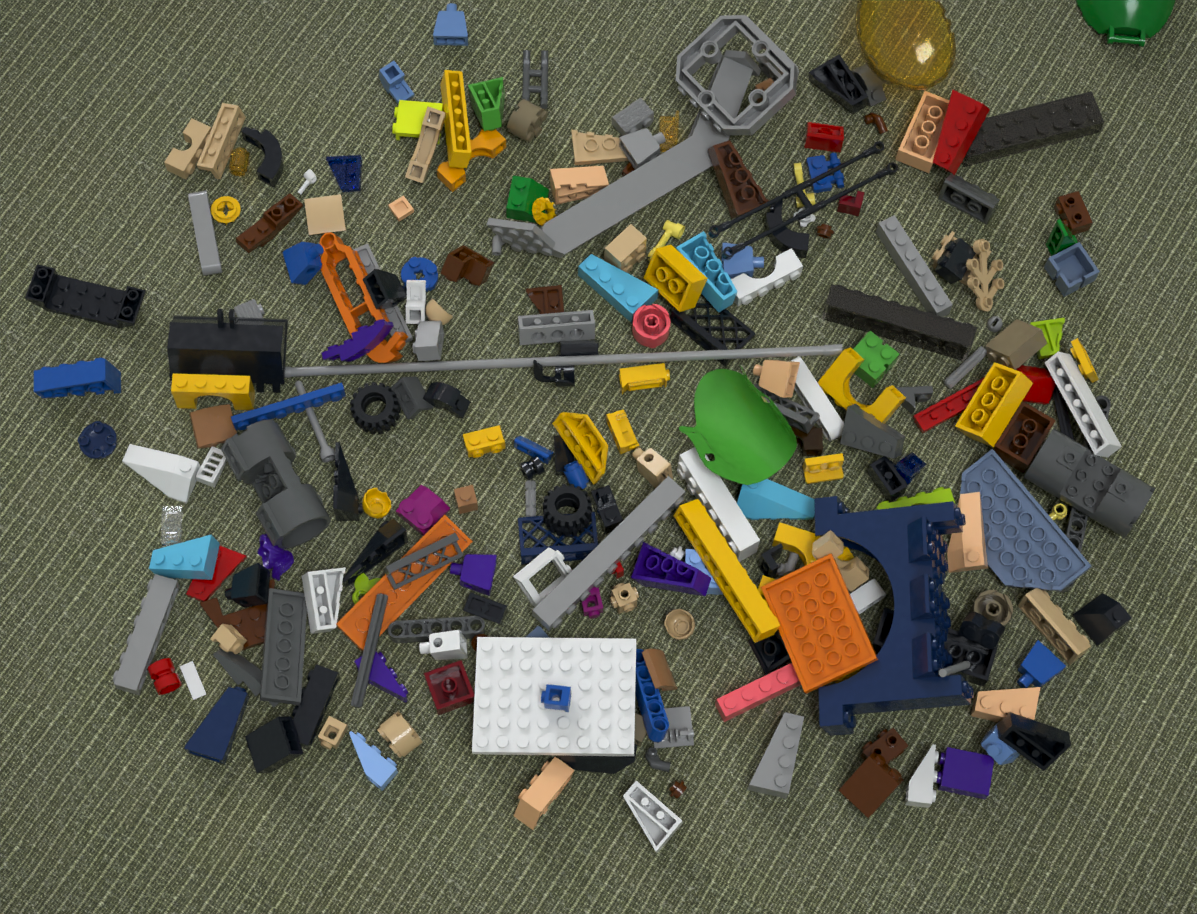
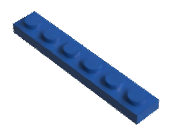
M338 383L231 416L235 430H245L247 426L256 422L284 418L287 414L293 412L300 413L309 407H320L329 401H339L346 395L343 384Z

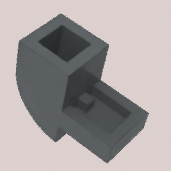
M865 64L852 70L853 75L868 96V106L871 107L887 100L882 84H884L883 79L873 65Z

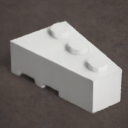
M346 567L311 571L302 575L311 634L330 632L336 628L340 594L343 587L342 581Z
M635 781L623 795L654 850L658 853L684 822L638 781Z

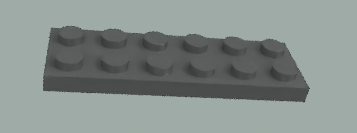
M269 588L260 700L293 705H300L307 616L304 593Z

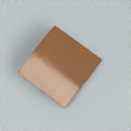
M230 404L190 412L198 449L216 447L220 443H225L226 439L233 437L237 433L231 419L233 415Z
M646 649L643 651L642 654L655 689H662V691L678 689L664 652L659 649Z

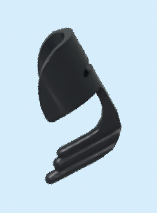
M536 360L533 361V373L538 381L555 382L556 387H575L574 365L555 366V376L549 377L543 374V366L537 363ZM562 370H563V374H564V380L561 379V371H562Z

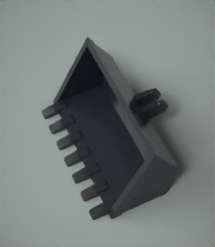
M222 309L217 310V317L173 316V320L170 322L167 344L170 381H172L173 373L250 376L252 383H256L257 392H264V384H272L273 393H280V384H285L288 319L235 317L234 309L229 310V317H223Z

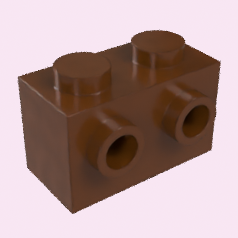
M1079 191L1057 198L1054 205L1055 213L1060 216L1061 221L1069 228L1071 234L1075 235L1088 231L1093 222Z
M894 728L889 731L885 729L877 736L878 740L874 743L870 741L862 747L864 751L860 756L865 761L875 752L883 756L888 765L906 751L908 744Z

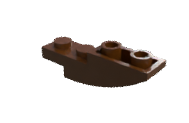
M289 193L265 211L263 218L236 237V243L248 253L258 246L263 247L284 229L300 211L303 204Z

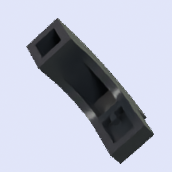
M245 126L241 131L243 140L265 153L264 161L256 171L258 179L274 188L281 178L284 167L280 144L268 130L264 129L260 133L255 128L250 129Z
M783 199L772 204L770 212L766 213V231L783 223L781 216ZM785 226L768 235L772 244L781 252L792 248L798 258H806L809 234L794 232Z

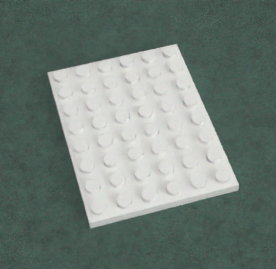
M477 637L472 754L634 756L636 639ZM547 684L571 687L572 694L569 712L545 709L544 703H541L542 691H546ZM556 697L552 701H559L560 699Z

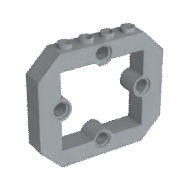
M726 15L717 18L677 56L676 82L679 85L677 88L683 96L687 94L691 98L689 100L695 108L699 106L703 110L701 114L707 120L711 119L714 122L713 126L719 133L723 131L726 135H753L796 95L798 70L795 63L747 15ZM739 32L752 45V52L756 60L760 63L769 62L781 76L765 91L762 89L751 91L748 97L750 105L734 119L718 103L714 93L710 90H705L692 75L706 62L709 64L718 63L722 57L720 49ZM761 49H766L764 53L759 54ZM715 50L713 54L707 55L709 51ZM763 98L761 103H755L757 99ZM707 99H712L709 104H704Z

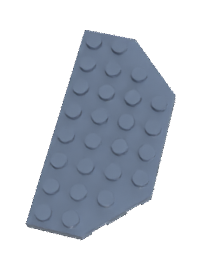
M993 449L962 473L960 494L980 492L988 566L1005 586L1029 589L1038 588L1061 592L1092 568L1090 563Z

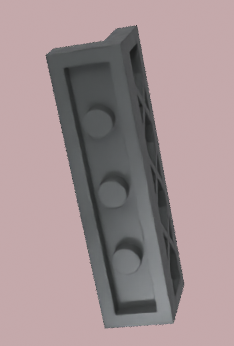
M758 384L754 385L766 396L768 395L771 400H779L781 405L777 403L775 405L788 424L808 434L820 417L819 413L788 398H782L760 387ZM764 397L770 403L769 398ZM793 407V408L796 409V412H794V411H792V410H790V409H788V408ZM804 415L812 416L811 420L809 421V418L805 417Z
M456 533L386 566L383 570L393 590L463 557L464 555L457 543L459 538ZM453 545L458 555L454 557L444 555L446 547ZM432 554L440 557L438 564L435 566L427 564L428 557ZM411 564L423 565L421 573L414 574L409 572ZM397 571L405 574L404 580L398 584L395 583L391 575Z

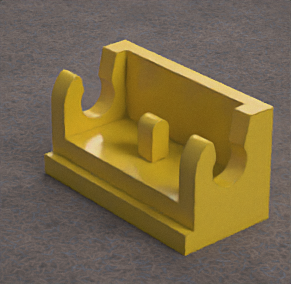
M619 410L606 414V422L619 453L623 454L639 448L640 445L634 435L626 412Z

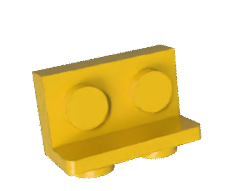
M500 425L463 434L468 458H479L486 453H499L506 449Z
M843 453L805 458L802 467L806 484L843 479Z

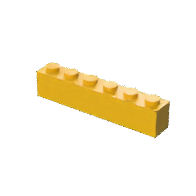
M444 70L440 86L443 112L447 113L444 124L449 167L467 168L472 153L462 71Z

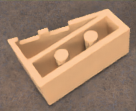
M604 166L550 169V188L555 205L588 198L609 185Z
M1041 687L978 691L974 697L971 716L998 723L1011 712L1034 720Z

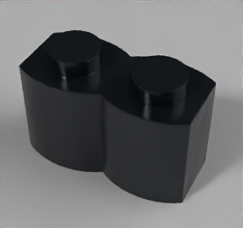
M970 611L962 622L959 634L968 640L977 641L985 648L995 649L1002 638L1005 627L997 621L987 620L983 615Z

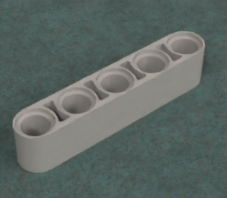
M207 191L189 193L188 198L203 276L222 273Z

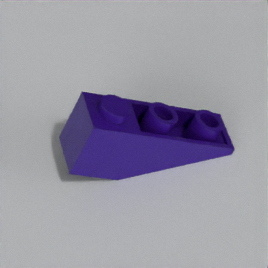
M376 651L368 683L406 703L408 701L407 689L403 684H398L395 671L392 668H387L385 662H387L386 658L381 652L377 653ZM362 656L354 661L358 671Z

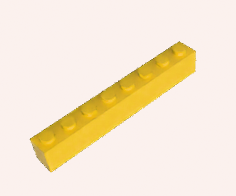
M699 499L680 505L673 515L753 641L756 643L773 636L780 627L777 617L769 609L767 602L762 598L756 585L747 575V571L742 567L736 554L727 544L725 537L722 536L716 523L707 513L705 506L701 504Z

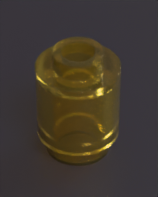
M238 147L231 151L229 169L232 175L244 176L245 172L248 171L250 153L245 148Z

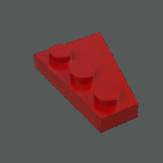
M219 546L212 580L193 579L186 595L201 602L207 601L219 589L223 581L232 575L236 567L245 561L247 556Z

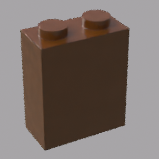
M874 752L862 763L839 791L869 818L904 780L901 778L898 770L888 766L885 758Z

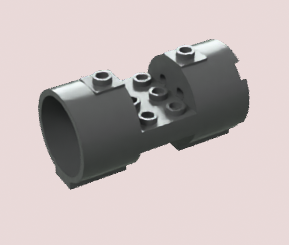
M272 419L259 421L247 426V430L241 433L240 436L236 433L233 437L226 439L221 450L237 480H243L245 484H252L262 504L256 515L273 546L278 545L279 548L289 549L302 545L318 536L329 526L331 519L323 506L320 495L317 494L311 484H301L300 477L292 468V463L297 456L278 422L275 423Z
M1056 429L1051 431L1023 477L1123 538L1128 535L1155 490L1154 487L1102 457L1095 455L1085 446Z

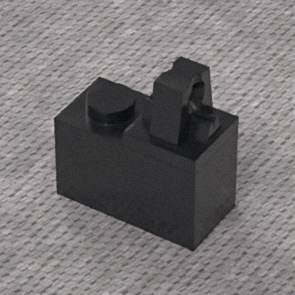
M607 485L591 491V502L604 534L612 532L623 519L610 486Z

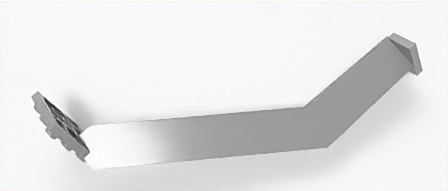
M726 50L717 64L707 90L714 93L718 103L735 119L751 75L759 76L761 69L747 52ZM707 99L704 104H709L712 99ZM700 108L686 140L544 223L542 227L539 228L536 224L494 218H489L486 225L492 229L494 234L499 235L503 242L508 243L514 251L521 252V250H525L532 254L540 252L547 256L553 255L562 258L712 168L713 165L707 150L713 145L728 141L730 135H726L723 131L719 133L713 126L714 122L711 119L707 120L701 114L703 110Z

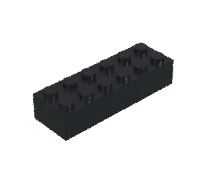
M885 607L872 643L876 652H880L893 622L894 610ZM948 628L947 642H944L947 652L952 655L953 665L963 661L970 662L968 669L952 675H962L965 681L984 687L989 679L998 645L995 649L985 648L977 641L964 638L959 634V631Z

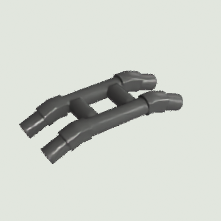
M523 50L522 100L530 101V93H541L540 107L543 109L548 107V51H541V70H531L530 50ZM530 77H541V86L530 85Z

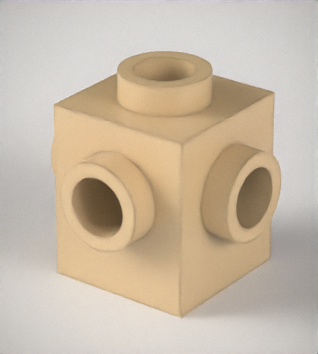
M620 583L613 587L609 599L613 608H616L620 614L635 609L639 594L635 587H631L630 583Z

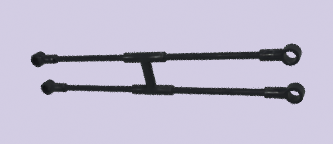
M877 141L871 148L863 151L862 154L811 180L808 179L783 192L782 195L718 226L712 225L708 235L711 238H717L721 232L730 228L733 224L782 199H787L795 194L798 196L805 210L744 243L741 242L733 247L724 248L722 257L730 260L734 254L767 235L823 209L827 204L876 179H880L888 174L894 175L898 170V165L890 162L886 168L876 172L874 176L812 206L803 190L862 158H867L873 154H880L884 150V144L881 141Z

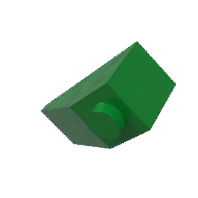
M1059 219L1053 227L1046 246L1051 256L1076 244L1077 239Z

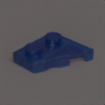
M361 155L326 157L342 192L361 191Z

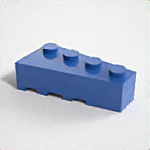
M96 358L94 361L88 362L78 361L76 364L70 365L60 364L58 367L52 368L42 367L40 370H34V392L41 398L67 397L68 393L85 396V392H96L97 395L105 394V391L114 390V394L121 393V372L104 358Z

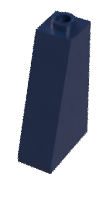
M237 686L227 688L185 745L184 749L187 753L225 765L250 698L245 689Z

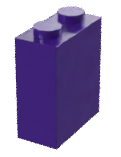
M947 747L944 752L940 753L939 764H942L941 772H937L936 783L939 784L938 790L984 800L989 796L994 759L991 756Z

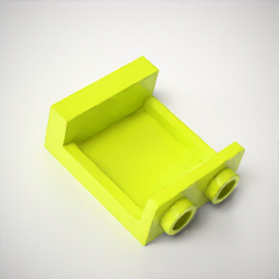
M399 100L398 107L395 106L394 117L397 118V121L393 123L392 133L396 135V140L400 141V136L419 138L427 107L443 111V103Z

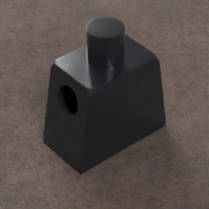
M374 269L363 278L376 309L395 307L406 298L407 288L401 285L395 274Z
M256 563L234 574L232 587L225 590L226 598L233 600L241 607L267 604L270 571L260 563Z

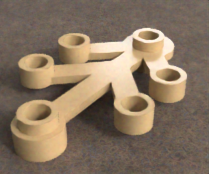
M979 239L974 241L973 250L980 257V270L978 269L979 263L977 259L967 260V269L971 270L975 276L968 279L967 285L977 296V308L987 312L992 308V298L997 290L1004 288V280L996 278L993 279L992 286L988 291V284L995 273L1003 269V262L1000 259L993 260L987 272L986 253L990 250V243L985 239Z

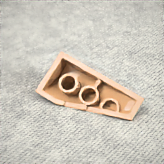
M980 492L960 494L958 507L961 513L965 515L966 524L963 526V532L951 534L947 552L949 573L988 569Z

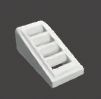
M211 447L195 478L198 482L215 488L227 462L221 449ZM214 453L222 455V459L214 457ZM211 460L217 461V462H219V465H216V464H214V463H211L210 461H211ZM208 466L216 468V470L213 471L207 468ZM205 472L212 474V477L204 475Z

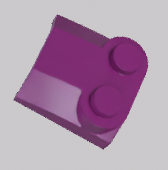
M420 485L407 499L401 501L395 513L424 536L448 513L450 508L429 488Z

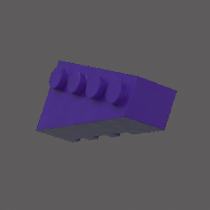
M645 542L642 544L631 576L633 580L645 587L706 596L711 577L699 569Z

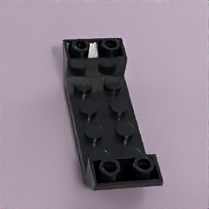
M37 264L25 299L49 312L116 328H124L135 325L146 290L127 286L126 291L61 276L57 274L55 268Z

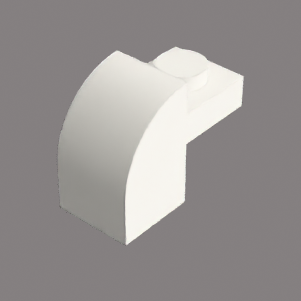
M407 280L406 324H419L420 321H425L426 280Z

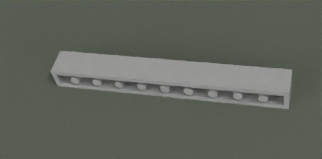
M668 476L532 610V616L548 631L552 628L556 629L563 622L562 618L566 614L570 615L577 608L576 604L580 600L583 602L591 594L589 591L594 586L597 588L604 581L603 577L607 573L612 574L618 567L616 564L621 559L625 561L630 556V550L634 546L638 548L645 539L643 537L647 533L652 534L657 529V524L661 520L665 521L672 512L670 511L674 507L678 508L684 502L685 490Z

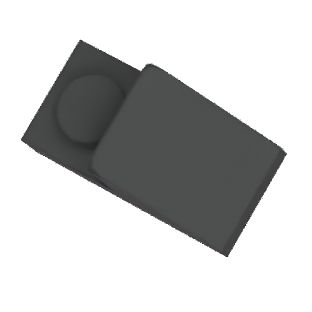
M932 386L895 387L906 397L901 406L911 414L914 413L916 408L915 400L917 402H926L931 399L933 394Z

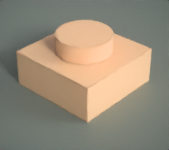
M404 195L388 205V208L398 221L414 213V208Z

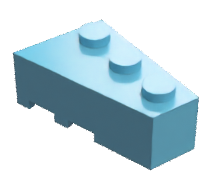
M207 535L153 550L149 569L154 574L167 578L212 580L220 543L212 535Z

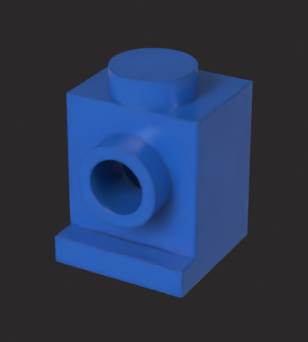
M547 684L546 691H542L541 703H544L545 709L569 712L572 694L571 687ZM556 697L560 699L559 701H552Z

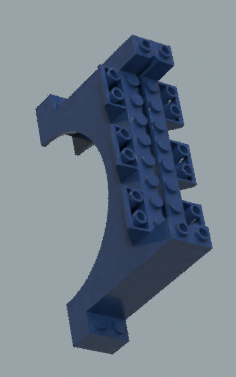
M838 496L814 498L815 536H823L831 530L844 543L845 547L860 551L874 558L884 567L888 574L894 595L893 622L889 635L877 654L878 660L868 664L849 679L830 686L819 687L820 727L830 736L854 734V728L856 727L854 714L971 705V698L974 697L973 687L970 686L968 681H965L962 675L951 674L945 677L939 675L940 669L953 665L952 655L947 652L944 642H947L948 628H951V620L947 614V609H950V600L942 591V584H945L946 571L949 569L948 561L945 560L948 546L947 542L943 540L942 535L963 532L966 520L960 508L953 501L850 513L849 508L844 505V502Z

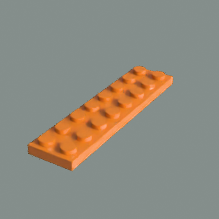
M444 515L402 558L454 533L459 538L457 543L462 552L473 541ZM453 545L446 547L444 555L448 557L458 555ZM433 554L430 555L427 564L437 565L440 557ZM451 563L396 590H393L385 574L340 619L336 626L363 652L377 594L382 593L388 596L380 631L381 635ZM411 564L409 572L419 574L423 565ZM397 571L391 574L396 584L404 580V573Z

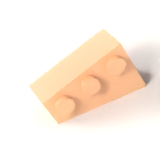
M554 757L551 762L546 761L541 768L542 773L539 776L536 774L529 783L531 785L529 789L524 788L518 796L520 801L514 817L532 830L537 826L541 815H545L549 805L554 799H557L571 780L575 771L557 757Z

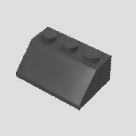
M952 173L944 181L938 198L986 225L1000 201L994 194L987 193L981 190L979 186L970 184L961 176H955Z

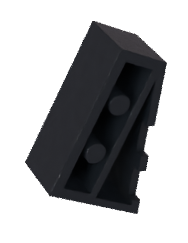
M840 54L808 72L809 81L850 113L854 114L868 106L867 94Z
M1011 712L997 724L998 738L1043 771L1071 746L1069 732Z

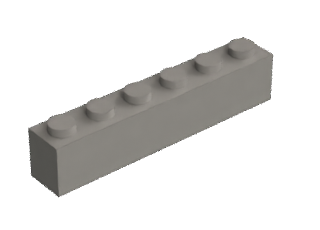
M895 215L879 222L876 234L932 321L934 322L948 315L953 304Z
M157 574L154 575L153 579H150L147 586L148 594L141 601L140 608L142 610L140 615H137L134 620V631L132 634H129L127 639L128 647L126 652H123L120 657L121 665L119 671L116 670L113 676V682L117 689L140 695L148 674L147 668L152 663L180 588L177 580Z

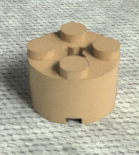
M400 711L393 714L379 725L380 728L377 729L388 743L392 742L389 746L399 758L405 757L423 743L413 727L403 718Z

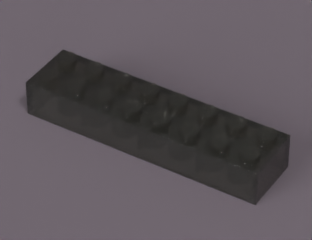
M1092 91L985 118L962 161L963 167L1100 133L1104 120Z
M831 284L821 318L867 333L872 331L877 336L961 361L967 359L977 327L967 322H957L950 317L937 316L933 312L920 311L913 306L907 307L900 305L896 301L883 300L876 295L870 296L859 290L853 291L846 289L842 285Z

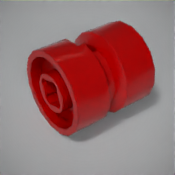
M171 658L158 660L147 668L151 679L155 680L154 686L158 695L173 692L182 685L178 674L174 673L175 667Z

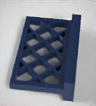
M592 512V523L587 529L584 528V532L579 537L569 535L575 540L571 545H566L562 542L565 535L558 539L551 534L550 530L547 531L541 526L545 522L543 516L518 518L521 565L529 564L548 547L554 551H560L565 558L563 561L584 560L599 545L595 512ZM531 523L535 527L528 533L522 528V524ZM537 529L545 534L540 540L532 536ZM588 534L593 538L594 543H585L581 539ZM548 537L555 541L552 546H546L543 542ZM529 538L536 543L533 548H524V543Z

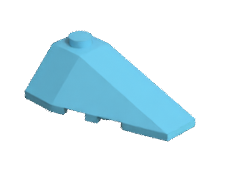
M769 479L751 485L742 484L737 501L745 517L750 520H777L783 518L807 520L813 519L815 514L813 498Z

